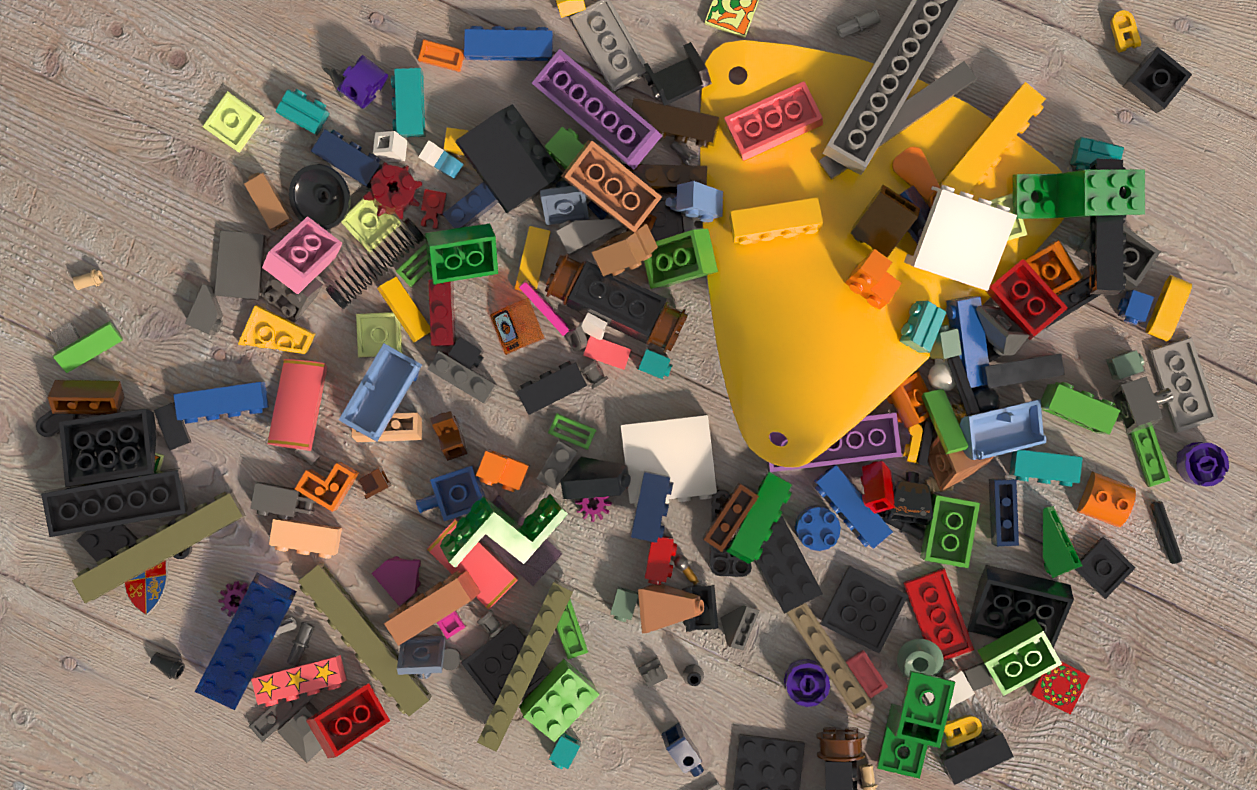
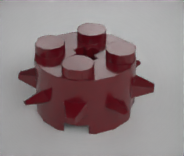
M384 162L382 169L371 178V191L365 194L363 198L364 200L374 202V206L378 209L377 216L380 217L384 213L388 215L396 214L399 219H403V212L407 211L411 205L419 207L420 203L414 198L415 190L422 186V182L414 180L408 172V165L401 168ZM395 188L397 189V191L391 193L389 192V189Z

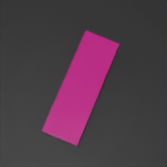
M525 279L519 288L564 336L569 332V325L530 282Z

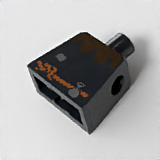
M907 472L906 481H898L894 488L895 508L889 509L887 520L929 525L933 519L930 487L927 484L919 483V473Z

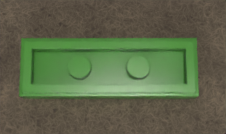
M109 321L54 353L53 358L68 373L123 341V337Z
M944 389L923 393L922 399L945 453L950 454L966 450L968 444Z
M1153 426L1130 433L1147 487L1170 481Z
M570 599L557 625L567 659L588 653V648Z

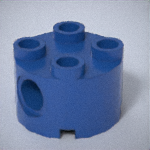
M815 505L805 508L797 516L794 525L795 534L799 541L807 548L815 551L827 550L833 547L840 536L841 527L838 518L833 512L822 506Z

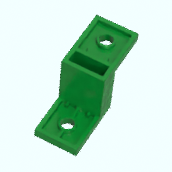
M1145 169L1080 170L1059 174H1014L1013 214L1017 215L1016 219L1145 215ZM1121 187H1124L1126 190L1124 198H1121L1119 195ZM1034 190L1039 196L1037 202H1033L1031 199V194Z
M549 494L540 501L538 508L532 514H529L525 518L523 525L520 526L483 496L481 500L476 501L472 505L471 511L466 517H462L458 521L456 528L443 538L440 547L448 562L456 568L486 534L524 564L568 513L559 501Z
M910 670L902 706L891 703L876 765L877 769L920 779L928 745L937 748L941 746L955 681ZM927 692L932 693L934 696L930 704L922 702V696ZM902 746H906L909 749L905 757H899L897 754L898 749Z

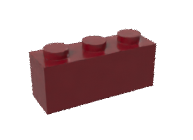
M429 280L431 346H454L456 343L454 283L451 281L433 284V281Z

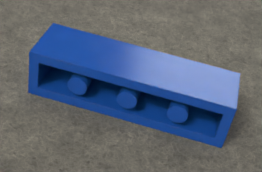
M471 26L470 29H465L464 56L466 60L550 61L553 57V31H549V28L537 27L536 30H527L526 27H514V30H505V27L494 26L492 30L483 29L481 26Z
M967 296L947 300L946 315L949 320V327L956 328L959 331L962 353L959 356L970 386L972 388L984 385L981 367L989 366L985 331L976 310L978 306H982L981 297Z
M265 382L173 394L177 420H185V424L196 423L198 418L206 417V420L209 421L220 419L219 415L228 414V418L241 416L242 411L258 414L263 413V408H269Z
M832 465L814 480L817 484L815 487L816 491L822 497L827 496L830 499L831 503L829 506L836 514L841 512L846 518L843 522L851 531L855 529L859 533L857 539L865 548L869 545L874 549L893 533L877 513L874 514L869 507L864 505L860 492L837 465Z

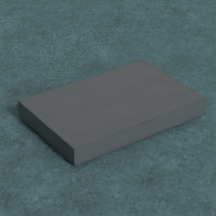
M220 231L215 296L260 299L265 235Z

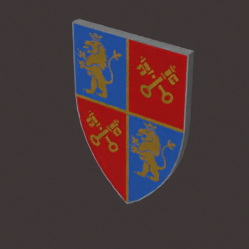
M167 560L124 583L131 603L147 616L156 608L164 595L168 580Z

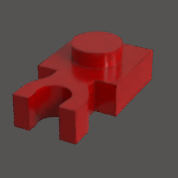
M425 189L421 211L426 212V215L421 220L422 227H426V222L431 219L434 221L433 229L438 230L439 222L437 215H443L447 193Z

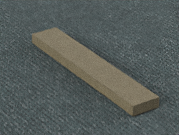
M804 603L787 612L854 715L871 705L872 701L808 605Z

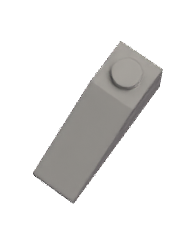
M615 219L581 220L572 223L568 220L559 225L560 229L556 232L569 256L624 226Z

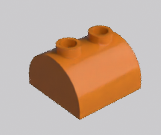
M1059 240L1052 242L1025 259L1054 293L1078 282L1083 277Z
M919 371L911 374L886 398L890 404H894L897 410V420L900 423H904L906 428L917 425L930 416L922 399L923 393L929 391Z
M1092 471L1076 512L1119 528L1124 525L1130 516L1136 499V489Z

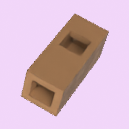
M264 173L251 175L248 178L249 181L244 183L269 229L277 231L291 223L293 219L269 177Z

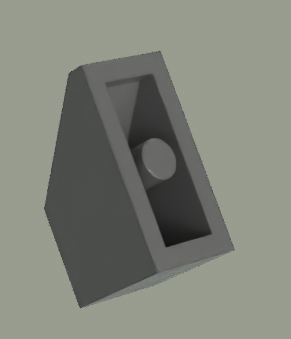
M202 284L185 324L209 335L218 333L223 325V313L217 297L214 295L215 292L212 286Z

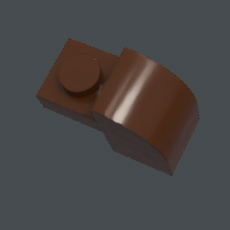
M451 411L440 413L430 418L432 427L438 436L441 451L447 461L468 454L459 423Z

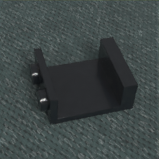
M691 42L683 45L687 56L686 59L657 73H653L648 63L644 64L646 73L643 76L648 86H653L651 90L655 99L660 98L664 106L712 84L708 69Z

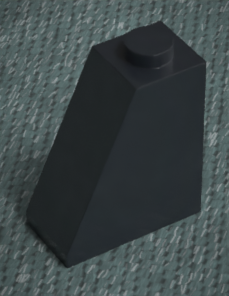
M581 456L560 480L563 499L620 496L630 485L631 477L628 473L627 465Z

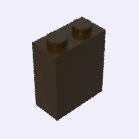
M882 185L853 225L850 234L858 242L866 243L872 247V250L876 249L888 258L918 218L920 208L890 188Z

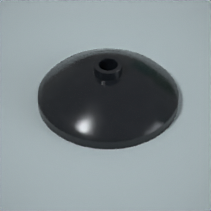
M313 164L302 168L295 174L289 187L291 208L301 222L308 216L327 230L338 226L349 212L351 197L348 185L335 169L327 165ZM325 191L328 193V198L325 197Z

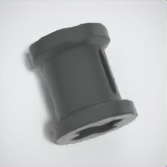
M597 361L581 370L582 374H585L591 382L592 389L609 379L603 375L597 366Z
M492 610L488 611L477 621L489 633L490 639L505 627L504 623L501 624L495 618Z

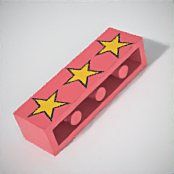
M341 655L261 675L251 680L257 705L265 703V706L268 707L278 704V699L286 698V701L300 698L299 694L307 692V696L320 693V689L328 687V690L340 688L341 683L347 679Z

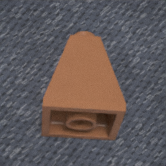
M937 437L930 446L928 463L940 492H943L985 467L994 456L982 460H971L965 455L964 451L946 454L939 437Z
M662 583L661 585L651 584L638 589L642 634L696 617L704 611V602L700 600L698 595Z

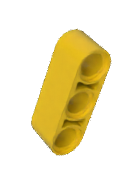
M1172 275L1166 279L1147 324V334L1164 341L1170 340L1191 292L1192 283Z

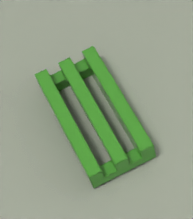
M426 243L396 270L410 287L429 271L427 265L414 278L408 279L428 260L427 255H425L406 274L403 273L411 263L427 250Z
M556 413L548 434L588 450L596 429ZM558 419L591 433L588 436L557 423ZM555 427L586 439V444L554 431Z

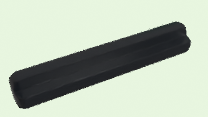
M960 356L948 358L947 362L967 416L979 414L980 411Z
M1162 501L1153 502L1150 504L1168 559L1171 564L1180 563L1183 558Z

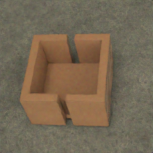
M644 224L639 226L635 233L628 230L611 237L603 245L595 249L592 254L603 276L610 273L615 276L625 271L624 268L629 267L632 270L642 265L641 261L652 257L651 253L658 246L648 225Z

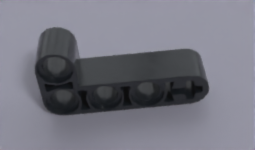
M717 490V493L712 495L711 523L719 513V511L715 512V509L720 510V503L716 501V498H720L721 494H724V497L727 499L730 496L726 490ZM731 539L722 552L710 545L709 566L713 574L728 577H745L749 575L752 569L751 563H747V568L744 571H737L735 566L741 559L726 552ZM715 561H725L724 569L720 571L715 570L713 567Z

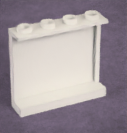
M942 185L940 189L932 186L931 189L938 192L914 256L907 254L904 263L988 291L1017 215L1009 213L1010 208L997 204L996 208L991 207L992 202L979 198L978 202L972 200L974 195L962 191L959 195L954 194V188Z
M708 415L621 425L625 465L628 466V473L631 477L630 485L628 486L630 504L634 503L635 507H637L644 471L670 476V482H674L671 495L667 494L665 503H669V499L678 498V502L691 501L692 496H699L700 499L713 498L712 494L717 493Z

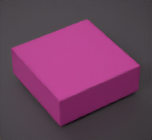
M457 611L436 622L447 639L466 627Z

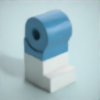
M431 141L427 142L419 155L420 160L455 179L464 165Z

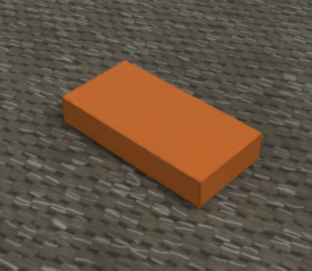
M423 39L418 62L461 72L465 57L464 50Z

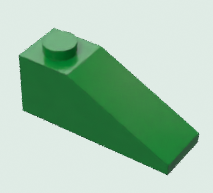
M1054 506L1043 509L1044 568L1052 578L1082 566Z

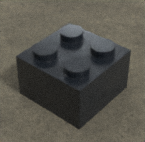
M1157 47L1149 52L1122 87L1152 111L1158 113L1169 105L1192 74Z

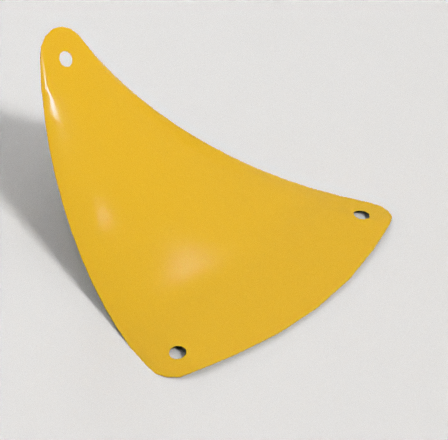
M749 40L725 42L713 50L705 62L712 84L702 88L700 113L719 117V126L714 146L708 145V148L700 147V166H707V186L723 191L722 217L715 218L712 222H703V229L709 230L718 272L707 275L715 339L733 414L748 447L759 457L772 464L782 467H801L822 454L849 432L930 357V353L916 352L900 342L902 337L901 329L908 322L910 317L909 310L916 301H930L936 307L946 311L947 300L978 296L981 297V304L983 305L990 298L986 293L987 290L904 263L906 255L914 256L917 248V243L908 231L888 256V259L893 263L886 272L902 283L888 304L880 310L871 306L864 297L854 293L845 282L858 263L873 251L872 247L866 243L858 242L850 234L855 222L882 185H885L897 194H901L911 187L893 171L892 163L895 157L909 147L920 148L938 184H940L993 119L969 103L953 96L877 148L862 175L848 168L831 180L819 164V160L826 156L823 152L873 68L874 63L852 56L787 44ZM737 66L743 67L747 72L746 81L740 85L731 83L728 76L730 70ZM917 79L906 100L930 84ZM805 81L823 117V125L743 161L724 117ZM1016 135L1013 138L1016 140L1014 145L1008 151L1004 149L999 155L1002 158L994 168L990 166L985 172L988 175L987 178L980 185L976 183L972 188L974 192L972 200L978 202L979 198L989 201L1012 194L1014 174H1059L1062 171ZM818 198L823 224L821 230H818L817 233H797L790 238L778 236L770 241L759 239L745 245L733 242L729 221L730 211ZM1064 218L1023 219L1027 235L1007 241L990 286L1019 261L1033 255ZM945 315L942 325H949L947 315ZM779 432L783 434L788 440L787 445L777 446L773 444L769 439L770 433Z

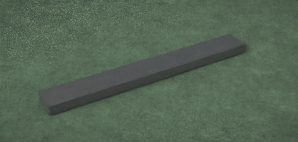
M965 61L906 100L878 148L975 82L977 77ZM828 156L819 160V164L831 180L848 169Z

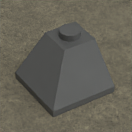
M978 306L976 308L987 339L994 346V351L1002 356H1014L1030 335L1000 307Z
M310 701L277 731L306 763L322 749L306 722L308 718L319 712Z

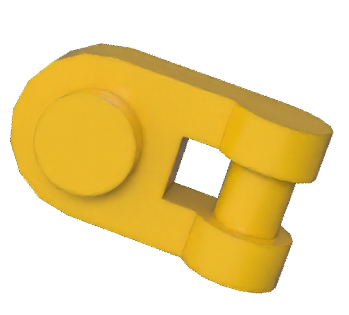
M1125 10L1114 14L1111 18L1110 26L1117 52H1124L1130 47H1140L1141 39L1133 15ZM1129 33L1130 38L1125 40L1123 34Z
M919 424L908 428V433L911 435L909 444L905 443L903 456L906 457L907 462L916 463L923 432Z
M965 715L958 719L947 721L944 729L947 746L951 747L977 737L982 731V723L973 715ZM959 728L961 734L955 735L953 730Z

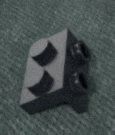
M690 585L682 588L683 591L700 596V600L704 602L702 614L683 621L686 632L719 628L715 585Z

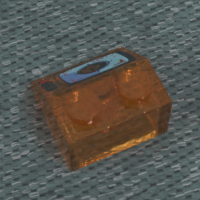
M529 298L490 314L505 355L546 340Z

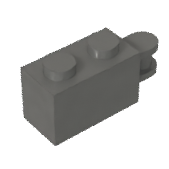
M257 482L254 486L250 509L256 510V514L269 516V513L278 514L277 518L290 520L291 517L298 516V512L314 514L312 508L313 503L316 502L302 496V493L295 490V488ZM300 501H305L304 508H299Z

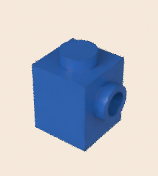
M1135 290L1126 291L1125 297L1120 300L1118 310H1120L1118 316L1125 318L1124 322L1133 325L1146 322L1154 297Z

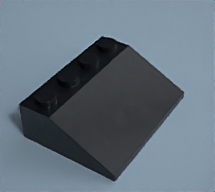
M513 104L498 111L455 141L506 213L540 195V190L550 189L562 178L561 175L563 173Z
M139 409L59 422L65 487L154 474L157 434L154 412L148 409Z
M985 565L979 580L968 624V632L999 639L1036 619L1054 648L1074 601L1071 585Z

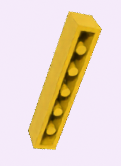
M1026 82L1023 83L939 184L940 188L942 185L954 188V194L959 195L962 191L973 195L972 188L976 183L980 185L987 178L988 175L985 172L990 166L994 168L1002 158L999 155L1004 149L1008 151L1014 145L1016 140L1013 138L1018 132L1022 134L1028 128L1030 123L1027 121L1032 115L1036 117L1042 111L1044 106L1041 104L1046 98Z

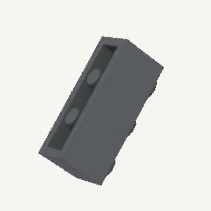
M438 351L427 369L484 404L488 402L497 387V384L467 368L442 351Z

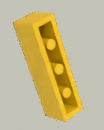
M818 198L730 211L729 216L733 242L741 245L749 244L753 240L759 239L770 241L778 236L790 238L797 233L803 232L805 234H814L821 230L823 224Z

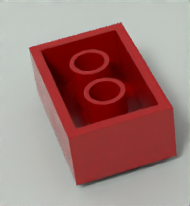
M1024 259L1019 261L986 291L995 303L1030 335L1028 337L1029 340L1034 338L1068 308Z
M367 683L351 690L308 718L306 722L327 758H335L390 722V719L370 684Z

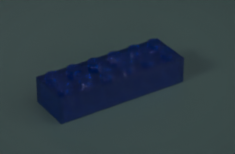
M256 572L194 692L235 710L297 591Z

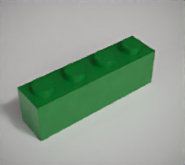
M770 472L764 476L755 493L759 497L738 527L726 552L748 564L753 562L754 559L756 561L759 559L763 552V549L760 548L763 541L767 542L773 532L770 529L773 521L777 522L782 514L780 508L783 503L786 504L792 494L789 491L792 484Z

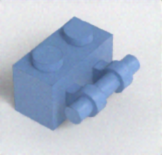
M695 181L677 185V197L667 198L665 204L674 211L684 213L686 217H697L702 222H712L713 219L722 217L723 191Z

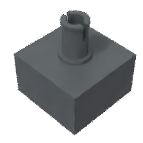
M1146 376L1122 384L1111 393L1117 409L1120 410L1119 415L1127 434L1153 426L1163 418L1158 405L1173 401V394L1168 395L1171 393L1169 388L1153 393Z

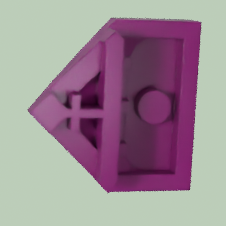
M394 556L392 559H387L371 574L400 607L421 586L419 581L421 560L401 559L399 556Z

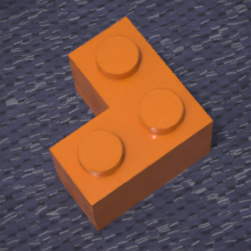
M876 249L858 263L845 282L854 293L860 294L871 306L879 310L889 303L902 283L886 272L893 262Z
M489 449L485 451L476 476L481 477L480 482L491 486L499 482L503 484V489L514 492L515 489H521L530 465Z
M342 462L335 464L327 478L309 469L305 471L295 490L333 512L339 508L359 472Z

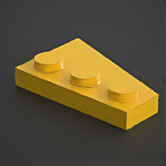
M255 305L238 345H250L259 348H271L306 354L316 333L259 305Z

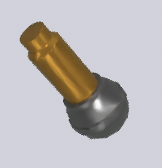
M682 555L677 556L674 560V567L682 571L693 585H696L699 580L689 567L688 559Z

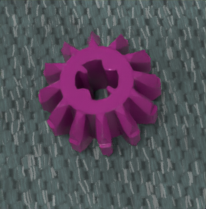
M610 496L594 497V500L596 498L599 500L595 509H593V506L591 508L588 506L589 498L575 500L576 505H582V507L577 509V513L585 510L583 519H586L588 514H591V522H594L595 514H597L598 518L602 520L603 515L601 511L605 514L610 512L604 507L612 505L611 501H604V499Z
M235 581L233 585L228 583L226 590L220 591V594L225 598H220L218 602L225 604L221 611L228 609V617H231L233 614H235L236 618H240L242 614L247 616L250 614L249 609L255 608L251 601L257 600V597L250 595V593L254 592V589L247 590L248 583L245 582L240 585L239 581ZM237 596H240L241 600L238 603H236L234 599H236Z

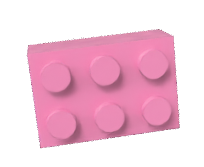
M307 216L268 252L262 268L296 294H299L336 258L342 242Z

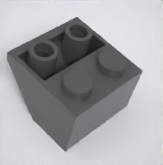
M271 275L261 296L295 323L317 297L323 284L314 278L299 294H296Z

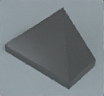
M743 605L720 617L727 646L744 651L760 610Z

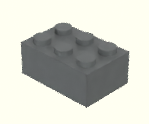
M1123 225V232L1126 233V243L1123 245V254H1126V265L1123 267V276H1126V287L1124 290L1129 292L1139 285L1161 251ZM1090 231L1074 253L1089 265Z

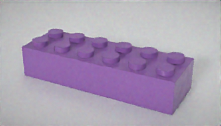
M560 49L532 82L536 88L633 170L662 137L653 126Z
M897 413L867 415L837 442L808 464L801 467H782L767 461L768 471L776 472L902 457ZM772 432L769 435L770 441L777 446H785L788 443L787 438L779 432Z

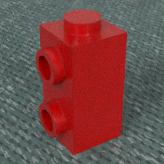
M875 461L869 465L862 466L863 476H861V483L864 487V494L862 495L864 505L869 507L874 514L895 508L891 470L883 461Z
M663 536L658 538L657 543H650L644 576L645 579H649L648 583L661 585V582L666 583L667 577L671 578L673 565L670 564L671 556L676 555L677 543H674L673 537Z

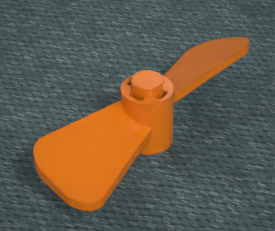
M909 147L895 157L892 163L893 171L911 187L914 185L931 209L938 192L931 188L932 186L940 188L923 151L918 147Z

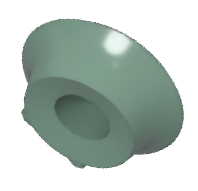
M926 639L908 641L900 648L897 655V664L903 677L909 678L910 670L937 676L943 667L944 659L941 650L936 644Z

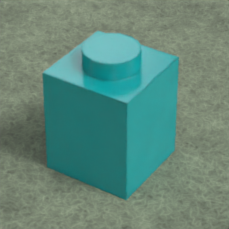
M646 349L638 370L663 379L664 376H669L673 365L669 364L671 359Z
M563 733L550 753L549 760L552 761L551 764L559 769H563V767L569 769L580 748L581 741Z

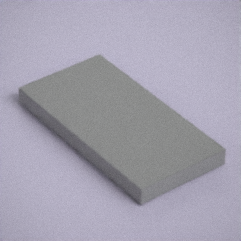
M598 0L587 6L586 10L570 16L573 25L612 93L643 77V74L646 73L644 67L646 62L611 0Z
M1192 337L1148 350L1160 389L1169 388L1171 393L1168 395L1173 394V401L1165 404L1175 433L1219 419Z

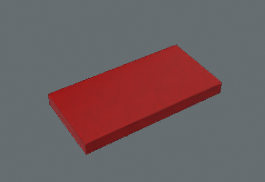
M945 568L903 582L923 639L929 640L939 647L944 661L974 650Z

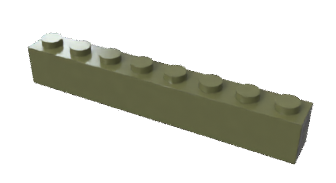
M225 491L215 496L213 503L207 505L205 502L194 508L195 513L189 516L185 513L177 517L175 524L171 526L165 524L155 530L157 534L151 537L145 535L136 540L137 545L131 548L125 546L116 551L117 556L111 559L105 557L96 562L98 566L92 570L88 567L78 572V577L72 580L83 602H92L245 517L246 515L234 493L227 494Z
M323 562L298 581L301 584L299 586L301 591L306 596L310 595L315 601L313 603L315 608L320 613L324 612L328 617V624L342 634V641L348 647L351 646L355 650V656L359 662L365 663L370 670L368 671L372 678L382 683V689L385 694L396 700V706L402 714L406 713L410 717L431 699L432 695L414 674L398 675L397 664L399 655Z
M554 580L477 743L497 752L574 591L573 588Z

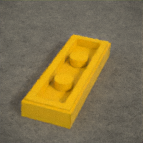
M529 226L515 290L522 291L519 286L525 279L537 290L551 234L550 230Z
M397 277L377 288L413 343L431 333L429 324Z

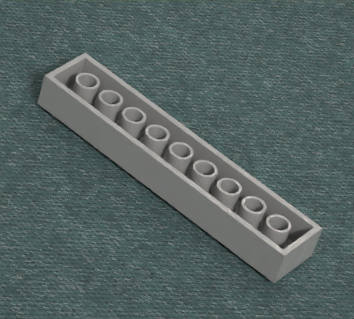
M963 0L911 1L823 152L824 155L862 175Z

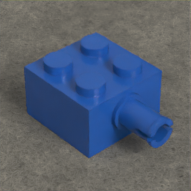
M475 465L431 479L430 482L434 495L416 500L419 512L422 513L439 507L444 521L468 514L471 511L472 505L476 501L481 500L483 496L485 497L479 477L476 476Z

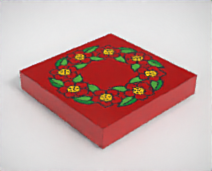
M1061 661L1062 665L1038 677L1030 694L1071 715L1090 676Z

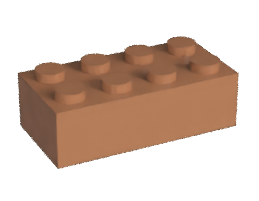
M592 140L586 142L561 175V177L634 233L662 198V196Z
M458 570L444 581H440L425 592V595L421 593L407 604H403L395 609L394 612L388 615L390 619L384 624L399 646L472 601L481 591L467 570L463 573H460Z

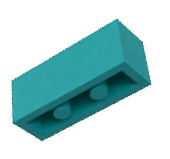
M421 68L394 69L395 75H391L392 89H395V97H392V109L396 110V119H393L392 122L393 131L403 138L426 137L424 72Z
M1017 450L1013 451L1011 455L1009 475L1016 476V480L1029 482L1030 477L1037 478V483L1050 484L1051 480L1059 481V485L1072 487V483H1080L1083 457Z

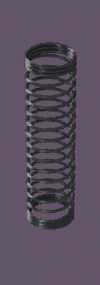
M409 218L405 219L403 223L416 240L401 225H398V227L411 245L396 230H393L406 249L390 234H388V237L400 253L385 239H382L395 258L379 243H377V246L389 262L372 248L384 267L369 253H366L379 272L361 257L374 277L356 262L369 282L351 266V269L358 276L364 287L345 271L359 292L342 276L340 278L354 296L335 280V283L344 292L349 301L342 297L332 285L327 286V293L342 309L347 308L348 304H351L350 297L357 299L355 292L362 295L359 286L367 290L364 281L368 285H372L369 277L378 281L375 273L383 276L380 268L388 272L386 264L394 267L391 259L399 262L396 254L404 258L401 249L409 253L406 244L415 249L410 238L417 244L424 241L425 236Z

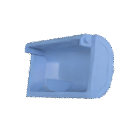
M384 343L339 421L378 442L422 364Z
M1041 399L966 416L960 422V428L968 444V448L963 451L971 460H982L1046 443V436L1043 433Z

